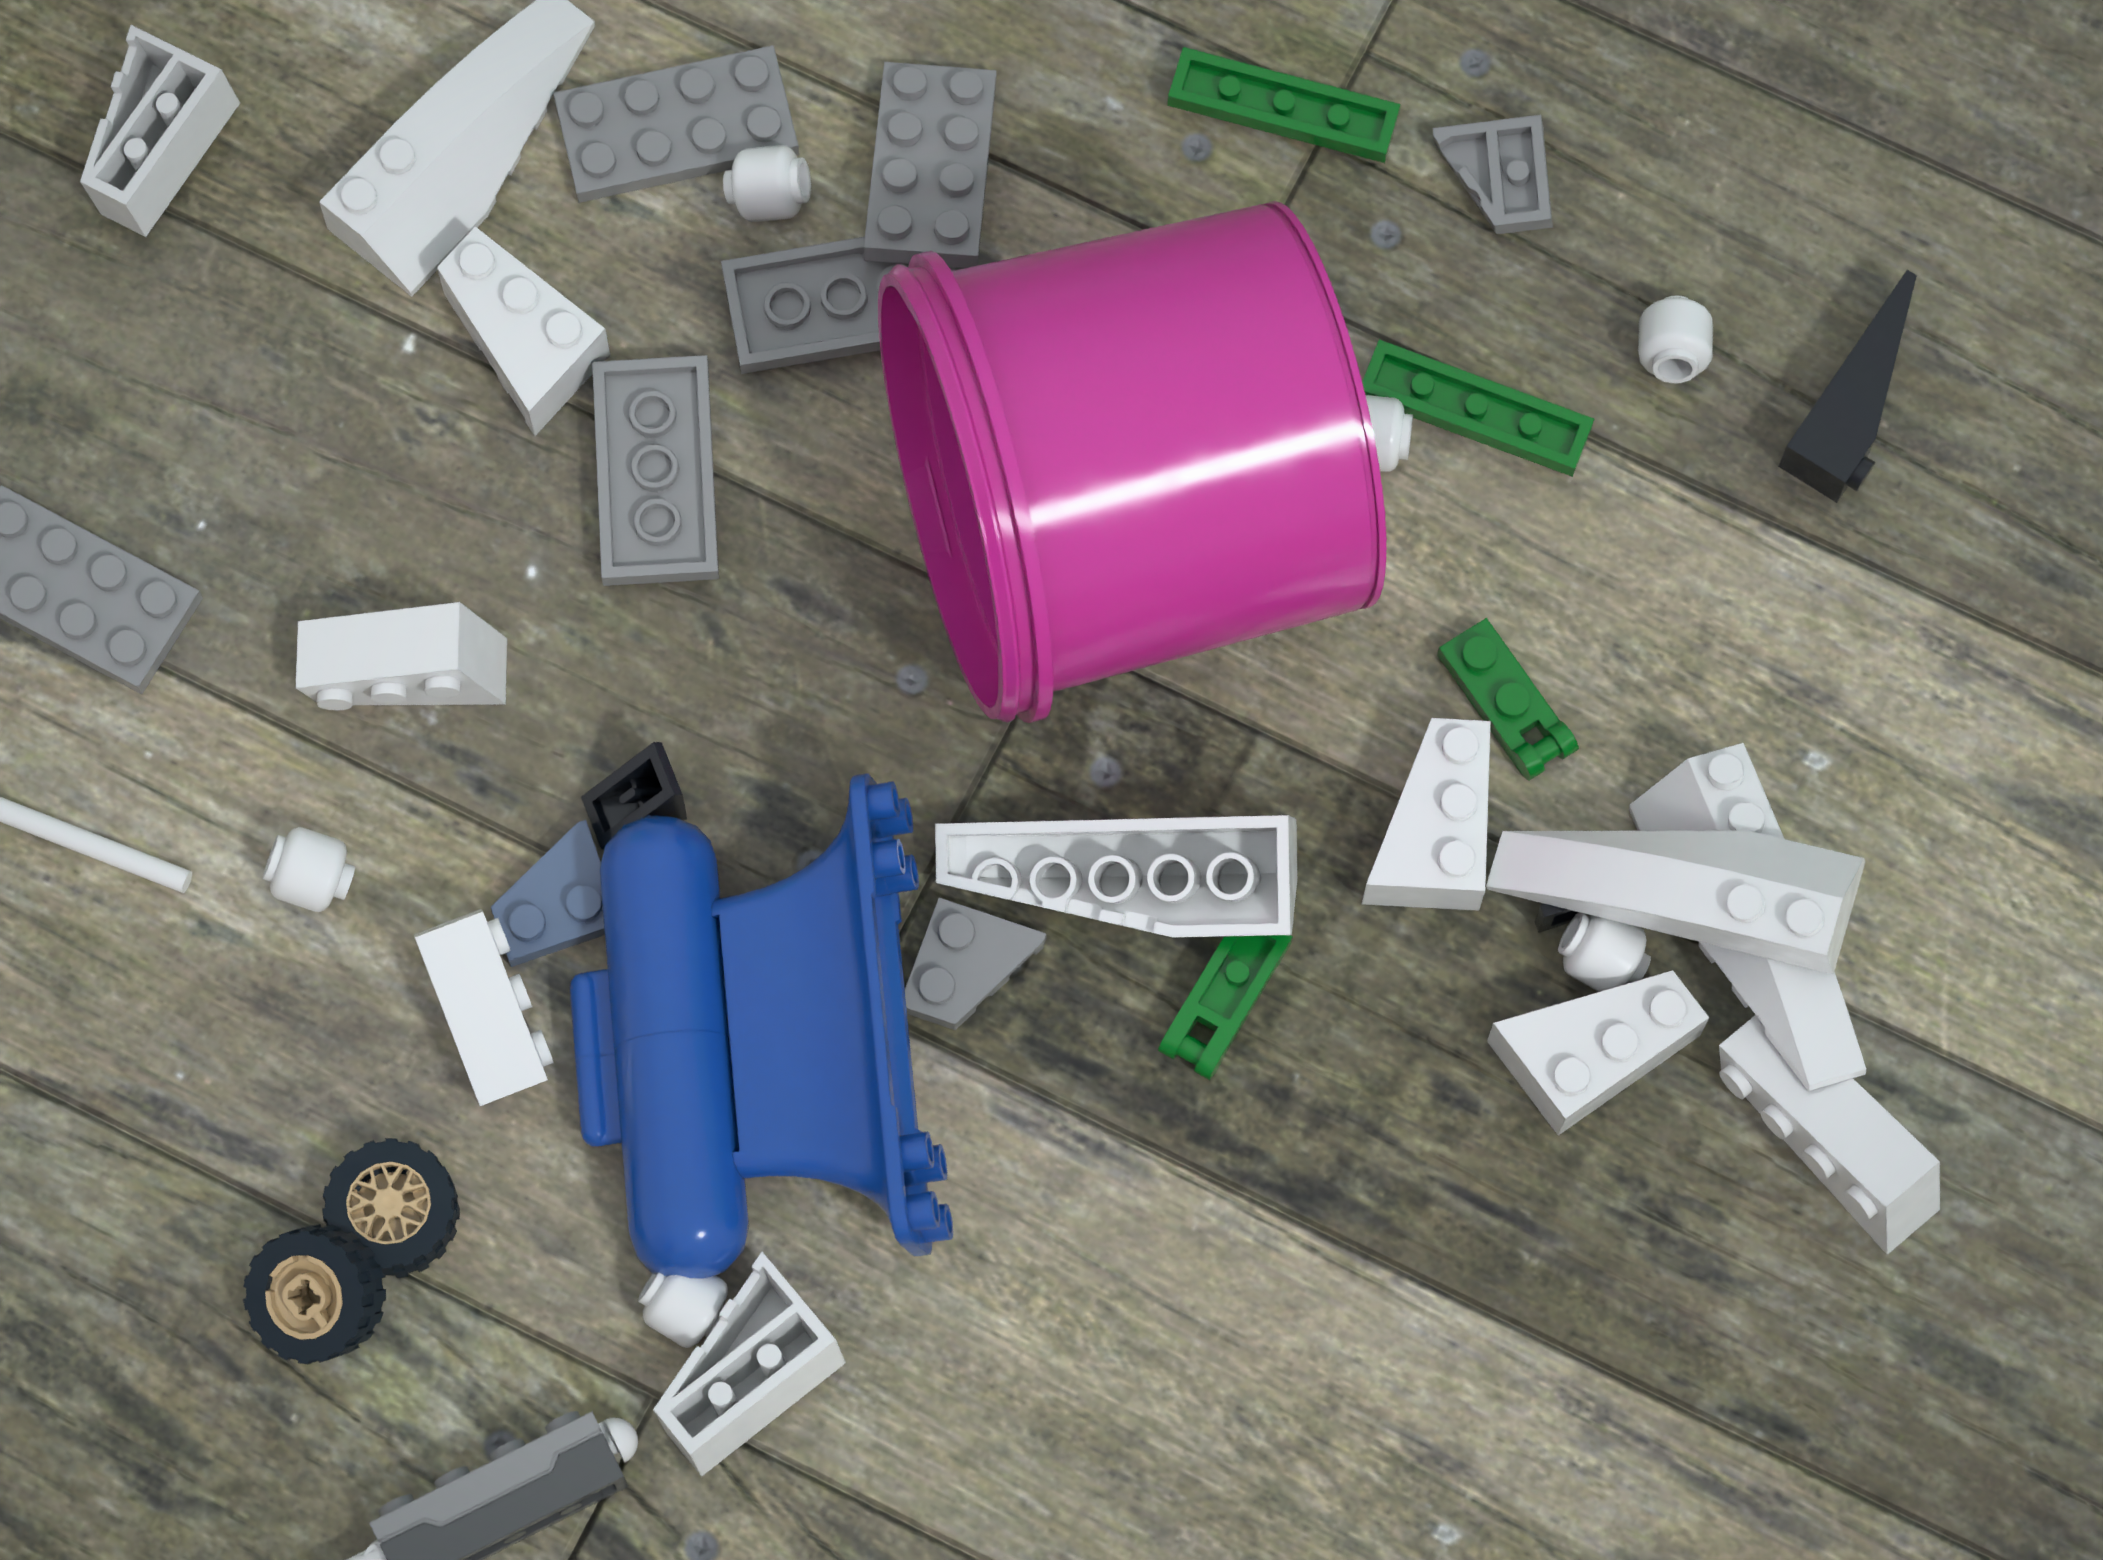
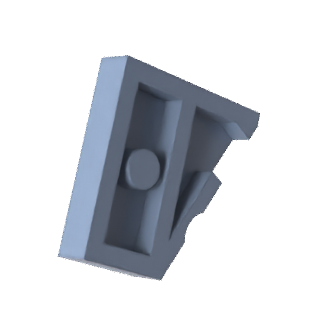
M586 820L575 824L491 906L494 919H499L511 950L506 953L511 967L605 935L600 880L601 861Z

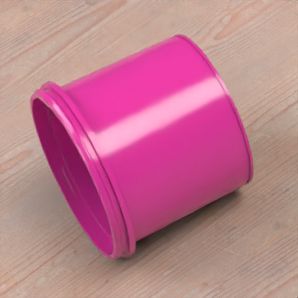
M1272 201L955 271L950 270L938 253L928 251L912 256L908 268L901 264L896 265L888 274L883 275L878 293L880 351L892 429L907 499L926 571L952 650L975 701L990 719L1011 722L1015 715H1017L1018 718L1026 723L1044 720L1051 710L1053 692L1343 615L1358 609L1370 608L1380 598L1386 573V519L1380 467L1364 387L1349 333L1322 260L1304 226L1290 208L1282 202Z

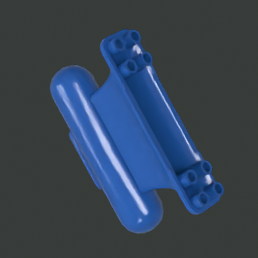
M870 774L854 775L850 780L849 801L845 820L838 835L825 852L807 867L792 876L767 887L739 895L721 898L718 864L710 839L696 825L681 819L646 816L623 825L605 845L600 866V880L608 969L577 974L570 983L580 1129L584 1142L590 1146L599 1147L622 1143L629 1235L636 1257L653 1274L661 1273L666 1277L679 1275L688 1278L704 1279L725 1272L744 1251L749 1230L745 1183L747 1178L789 1176L818 1179L842 1185L861 1193L885 1211L891 1223L896 1241L913 1256L931 1255L933 1242L953 1239V1221L949 1205L947 1203L938 1204L935 1192H928L927 1185L929 1182L947 1180V1161L944 1148L941 1144H932L928 1131L921 1132L918 1129L898 924L902 922L899 892L918 890L919 877L914 856L912 854L904 856L900 839H894L893 837L894 835L913 832V817L909 800L907 798L899 799L897 788L893 781L877 784Z

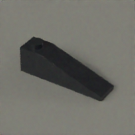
M1908 269L1786 446L1778 466L1836 503L1848 486L1858 491L1876 463L1868 458V455L1877 436L1917 277L1916 274Z

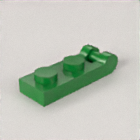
M1487 618L1438 648L1437 656L1482 720L1491 721L1490 731L1526 780L1530 781L1544 772V764L1557 756L1563 760L1579 750L1578 743L1571 730L1564 722L1558 719ZM1537 727L1544 738L1531 745L1525 741L1522 735Z
M1293 936L1223 937L1166 1032L1158 1051L1173 1060L1178 1055L1196 1066L1194 1072L1211 1080L1290 947ZM1196 1022L1215 1031L1208 1045L1189 1035Z

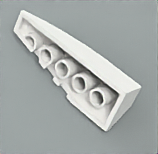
M536 0L510 19L435 83L319 201L327 229L412 297L438 270L439 264L474 227L478 228L490 214L496 203L495 197L507 175H512L521 159L520 152L533 129L539 127L547 112V104L558 85L563 84L595 27L594 20L568 0Z
M1744 743L1686 759L1629 805V812L1637 831L1748 830L1784 839ZM1699 942V948L1711 964L1716 962L1732 983L1733 993L1745 1008L1748 1006L1764 1025L1765 1035L1808 1091L1866 1074V1066L1835 972L1834 974L1825 973Z
M1289 815L935 824L936 883L1173 938L1292 935L1297 888L1296 819Z
M1748 830L1502 831L1486 888L1487 890L1834 974L1865 865V858Z

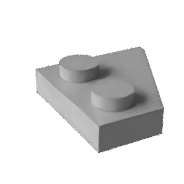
M1541 115L1433 128L1435 145L1496 234L1553 228Z
M938 898L905 988L907 1014L956 1030L976 1012V1007L986 997L993 996L1009 981V976L1032 954L1036 955L1044 948L1046 933Z

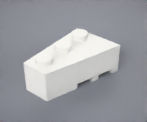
M130 25L126 37V42L129 45L121 72H115L111 84L114 94L106 119L100 118L80 182L101 215L146 237L240 102L220 68Z
M474 227L437 267L443 292L479 350H482L491 364L507 394H510L519 408L531 432L536 436L593 374L592 362L605 361L609 357L610 351L606 330L477 227Z
M460 602L298 621L296 689L317 702V706L320 708L346 710L351 708L352 705L506 704L507 638Z
M1431 718L1367 881L1362 904L1480 910L1486 886L1491 721Z
M479 909L414 934L479 1105H485L547 1081L548 1079L543 1067L554 1062L542 1031L538 1030L530 1033L521 1011L531 1008L532 1005L520 974L508 978L500 955L511 950L499 919L496 918L487 922L483 911Z
M1672 970L1495 1022L1492 1025L1487 1042L1559 1136L1701 1036L1709 1016Z
M761 1252L752 1265L753 1272L733 1300L729 1299L719 1313L720 1320L701 1347L697 1346L653 1409L667 1435L701 1477L845 1364L836 1339L763 1252Z

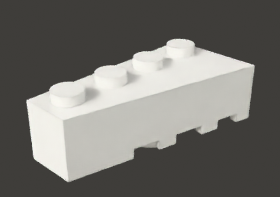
M1756 1015L1719 1045L1721 1063L1719 1074L1727 1088L1740 1099L1746 1098L1754 1106L1768 1128L1790 1146L1887 1255L1940 1210V1161L1853 1078L1808 1091L1765 1035V1027Z

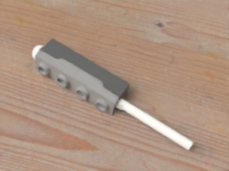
M578 1411L564 1414L545 1426L547 1434L525 1444L523 1439L510 1441L498 1447L490 1454L491 1462L471 1472L467 1466L459 1467L439 1477L434 1482L437 1489L415 1500L412 1494H407L383 1505L378 1510L381 1517L369 1522L377 1540L372 1542L366 1550L346 1560H484L627 1488V1482L614 1455L620 1453L624 1463L633 1457L638 1446L636 1430L628 1421L621 1418H608L598 1423L592 1411L583 1416H580Z

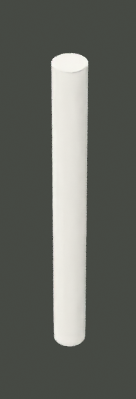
M0 797V822L178 892L185 893L192 879V871Z

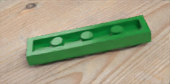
M1186 47L1182 48L1167 101V106L1382 163H1385L1401 105Z
M1380 339L1362 380L1365 395L1396 398L1403 404L1404 414H1413V418L1571 477L1574 475L1594 423V418Z

